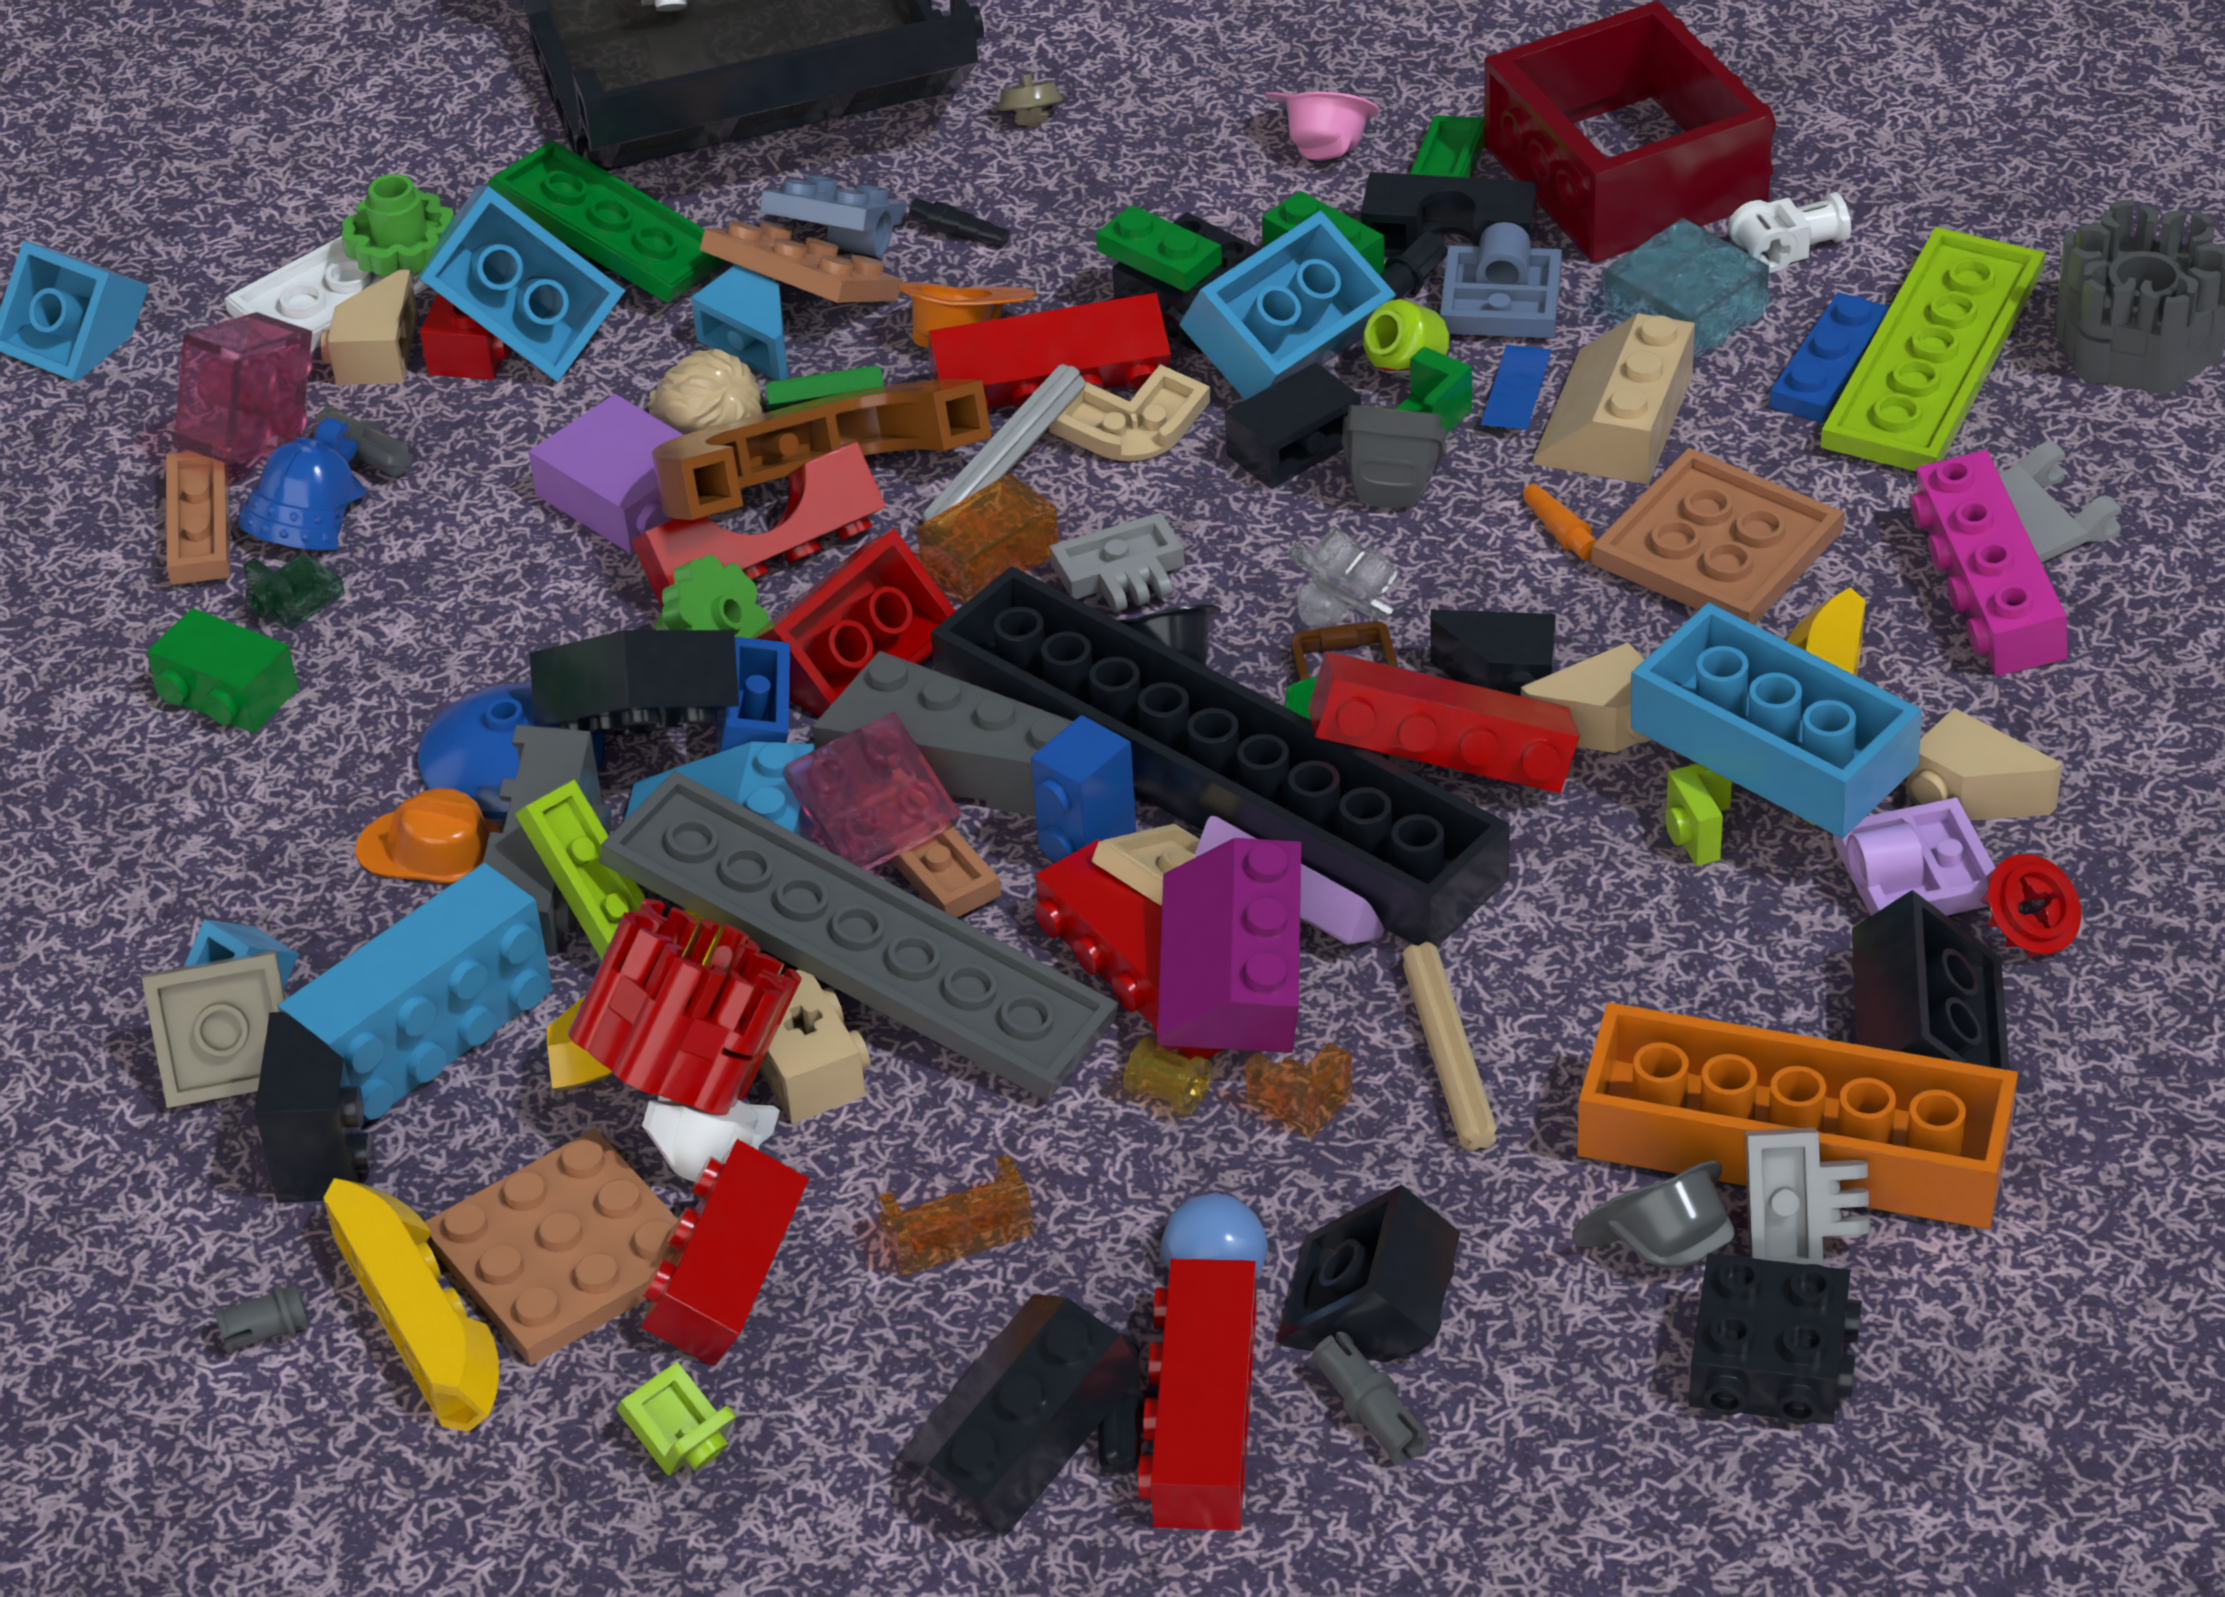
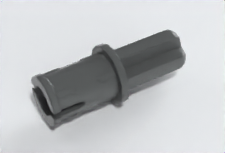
M334 407L324 408L314 419V422L321 424L325 418L329 417L348 425V429L342 437L354 440L358 444L356 453L350 460L354 464L363 465L367 463L392 476L402 475L405 467L412 465L413 455L408 453V445L383 433L379 425L371 420L358 421ZM312 427L314 438L318 427Z

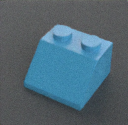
M23 240L0 307V352L78 382L132 336L149 285L67 253Z

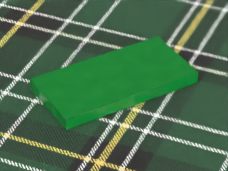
M554 140L548 141L488 181L487 186L553 236L666 303L677 298L726 262L724 259L700 251L704 228Z

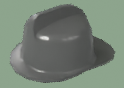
M1715 1160L1703 1162L1673 1178L1644 1186L1610 1199L1593 1209L1577 1223L1572 1231L1573 1242L1582 1247H1600L1623 1240L1644 1261L1662 1268H1684L1707 1258V1253H1715L1729 1245L1735 1235L1734 1227L1714 1186L1722 1174V1164Z

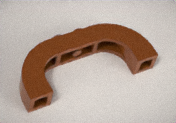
M942 379L901 383L842 393L713 426L674 438L657 446L652 450V458L663 514L676 519L695 520L742 507L741 488L789 476L790 472L803 464L856 441L865 456L912 449L945 451L992 438L983 381L978 379Z

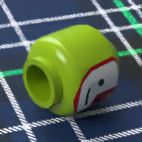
M1404 299L1390 300L1377 307L1368 318L1363 332V348L1367 359L1378 370L1409 381L1410 358L1421 348L1427 347L1441 354H1447L1449 349V332L1445 321L1436 311Z

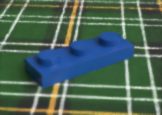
M1838 292L1771 388L1769 407L1824 423L1835 407L1890 306L1872 302L1860 296H1851Z

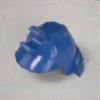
M327 417L318 426L314 439L296 438L293 442H288L278 447L267 459L258 486L256 485L252 489V492L248 495V500L239 508V516L236 522L239 529L261 540L293 548L338 550V534L341 531L343 516L348 504L365 496L367 493V489L353 475L348 464L358 448L356 441L342 437L346 433L348 425Z

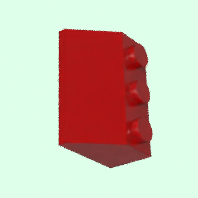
M893 528L859 547L751 638L790 643L789 701L821 717L879 651L917 665L923 664L933 655L931 631L956 612V610L896 529Z

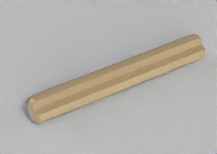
M1427 941L1419 946L1410 944L1402 953L1404 957L1402 966L1460 1145L1471 1152L1480 1147L1488 1149L1496 1142L1495 1131L1497 1127L1438 949Z

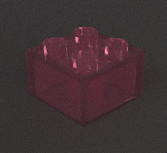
M254 312L184 334L174 445L231 465L277 449L288 442H293L296 438H302L307 420L305 409L307 381L312 367V356L310 354L312 330Z

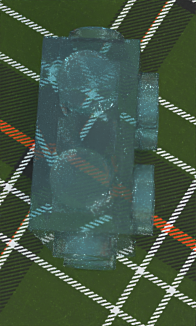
M1682 218L1662 232L1655 234L1650 240L1623 258L1617 259L1605 269L1604 313L1621 323L1637 313L1651 316H1667L1671 319L1695 323L1694 360L1708 349L1721 345L1727 336L1746 323L1758 320L1767 310L1769 302V265Z

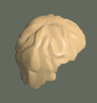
M719 349L694 351L692 355L679 361L677 366L669 369L665 373L664 378L658 381L657 390L650 392L651 400L648 404L650 415L684 435L764 413V398L761 389L756 383L755 375L751 373L747 364L740 362L739 357L729 355Z

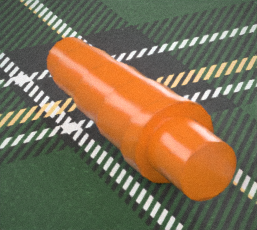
M1535 483L1528 485L1523 491L1524 502L1544 523L1545 528L1565 550L1569 551L1572 549L1582 560H1591L1592 545L1597 541L1592 536L1591 527L1572 510L1567 509L1559 500L1554 499L1546 490L1541 489Z

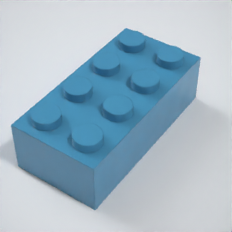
M1709 602L1631 672V729L1842 839L1919 765L1921 708Z
M484 862L277 1005L279 1012L287 1014L344 1058L350 1086H360L362 1091V1126L370 1120L383 1116L392 1104L420 1084L436 1078L444 1067L472 1047L485 1043L497 1029L524 1010L534 1008L546 994L553 990L536 899Z

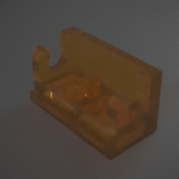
M1008 1154L994 1158L1000 1173L994 1176V1182L957 1194L951 1193L942 1196L941 1199L901 1211L891 1191L877 1195V1200L882 1209L881 1212L877 1213L878 1224L903 1277L1033 1236L1030 1192Z

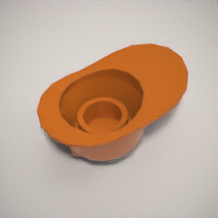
M904 282L898 285V289L901 292L910 295L912 298V337L914 343L919 347L929 348V330L998 319L1004 303L1024 301L1036 296L1034 290L1021 287L957 288L922 282Z
M434 788L424 790L412 798L406 799L396 807L394 812L382 815L367 825L357 838L355 854L360 865L374 875L387 878L427 880L436 883L453 884L483 863L490 832L501 833V830L488 818L483 817L479 805L467 793L453 788Z

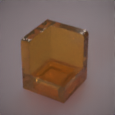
M1330 1042L1307 1065L1293 1058H1285L1278 1065L1258 1053H1254L1245 1062L1247 1103L1311 1139L1352 1099L1351 1053Z

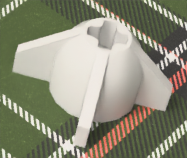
M658 1096L659 1101L649 1100L642 1127L672 1170L682 1178L695 1182L707 1159L712 1156L721 1161L736 1139L758 1150L760 1144L773 1135L780 1110L773 1105H751L738 1101L728 1114L716 1115Z

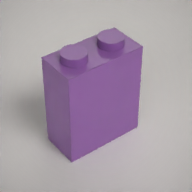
M613 394L528 451L535 493L540 498L632 554L635 552L631 540L645 531L676 519L667 517L662 512L652 450L684 434L617 394Z

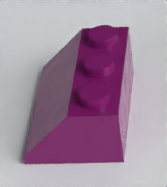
M1233 838L1163 874L1157 1045L1293 1052L1299 1010L1301 842Z

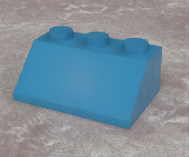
M477 185L443 231L418 279L555 382H559L625 292L623 288L492 188Z

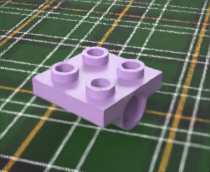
M1957 797L1866 816L1843 839L1833 834V844L1871 916L1911 890H1914L1946 916L1989 907L1980 900L1988 889L1989 883L1986 876L1995 869V866Z

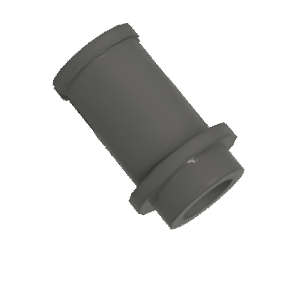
M279 1283L273 1285L274 1293L223 1310L221 1308L214 1310L227 1353L235 1352L236 1349L286 1332L289 1333L290 1338L296 1337L295 1329L309 1325L296 1285L282 1289Z

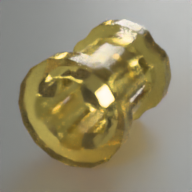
M1144 1037L1138 1042L1130 1055L1124 1072V1089L1139 1095L1146 1092L1173 1104V1108L1177 1113L1187 1117L1194 1113L1208 1092L1212 1078V1064L1208 1059L1200 1056L1194 1057L1191 1060L1163 1049L1162 1045H1157L1156 1039Z

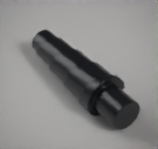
M915 198L909 209V218L911 220L926 224L927 229L935 233L940 232L952 237L957 236L972 242L977 241L1003 248L1009 240L1010 231L1008 229L993 225L989 221L977 218L971 213L959 210L955 206L940 201L931 203Z

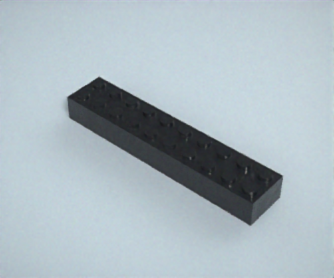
M1013 566L1009 567L931 631L934 671L1071 721H1075L1079 716L1083 715L1131 742L1135 795L1202 831L1209 817L1216 816L1256 839L1301 842V864L1364 898L1373 908L1384 929L1416 946L1426 941L1432 943L1435 947L1441 945L1509 880L1510 823L1367 749L1316 738L1311 720Z

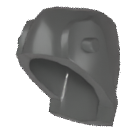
M1349 405L1348 416L1344 417L1341 444L1344 448L1351 483L1359 500L1371 505L1389 508L1414 506L1421 500L1432 475L1437 471L1441 457L1446 456L1447 444L1445 439L1447 428L1440 426V414Z

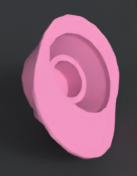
M1316 91L1300 94L1266 92L1264 95L1271 101L1287 106L1291 141L1297 145L1299 152L1305 158L1315 161L1341 157L1346 152L1355 150L1361 140L1367 119L1375 117L1379 113V107L1375 103L1351 94Z

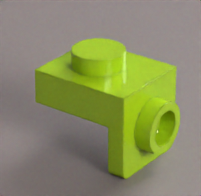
M1692 764L1668 771L1665 811L1666 827L1672 842L1676 846L1684 845L1696 866L1720 860L1723 822L1721 811L1730 808L1732 787L1731 780L1700 764Z
M678 1361L621 1400L616 1409L668 1476L687 1463L690 1464L694 1471H698L718 1457L729 1446L724 1437L737 1417L728 1405L717 1412Z

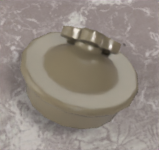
M1024 74L1021 75L1022 85L1001 89L997 109L1000 111L1013 110L1016 112L1015 123L1017 125H1027L1028 128L1038 127L1039 123L1048 120V112L1045 109L1050 104L1063 101L1064 97L1058 92L1054 81L1033 83L1032 75Z

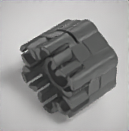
M2121 200L2110 204L2109 210L2105 209L2101 217V224L2092 223L2079 226L2078 236L2071 229L2065 234L2054 333L2062 342L2065 353L2073 362V369L2080 378L2093 383H2108L2125 388L2142 389L2150 393H2170L2179 389L2184 382L2200 374L2206 367L2217 364L2223 357L2225 344V249L2213 243L2214 221L2208 215L2195 210L2192 213L2188 244L2182 243L2186 217L2184 210L2169 211L2164 214L2160 241H2155L2159 213L2155 208L2142 204L2138 211L2136 235H2132L2131 228L2135 200Z

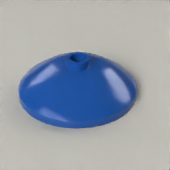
M504 683L474 691L448 706L431 722L424 732L418 748L419 771L427 790L434 788H453L467 793L477 802L483 817L488 819H506L510 801H501L499 794L503 778L516 779L519 757L517 747H514L512 744L516 724L534 726L531 683ZM597 732L596 736L591 737L597 771L601 766L605 752L603 732Z

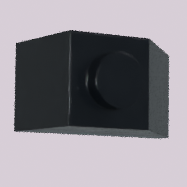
M1431 609L1430 662L1455 681L1521 696L1522 686L1554 673L1556 614Z

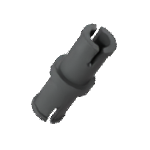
M1337 1332L1335 1339L1330 1335L1321 1341L1311 1355V1362L1317 1370H1321L1343 1397V1410L1351 1420L1357 1424H1365L1387 1451L1389 1458L1395 1465L1405 1463L1406 1458L1400 1452L1401 1450L1410 1460L1422 1454L1430 1442L1431 1435L1397 1397L1398 1386L1390 1376L1384 1372H1376L1356 1348L1353 1340L1346 1332ZM1335 1339L1340 1343L1341 1347L1335 1342Z

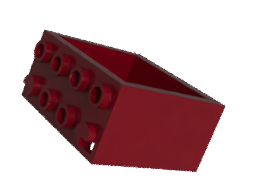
M1659 0L1484 58V147L1516 181L1537 182V204L1593 264L1730 217L1739 207L1750 201L1761 200L1769 203L1770 176L1774 174L1771 161L1772 135L1776 131V121L1771 108L1766 103H1762L1744 85L1741 78L1733 74L1718 60L1713 51L1708 46H1704L1686 28L1684 22L1680 18H1676ZM1652 98L1685 132L1606 158L1574 123Z

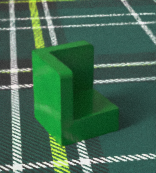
M1427 347L1421 348L1410 358V396L1395 410L1440 414V426L1446 427V434H1448L1472 411V366Z

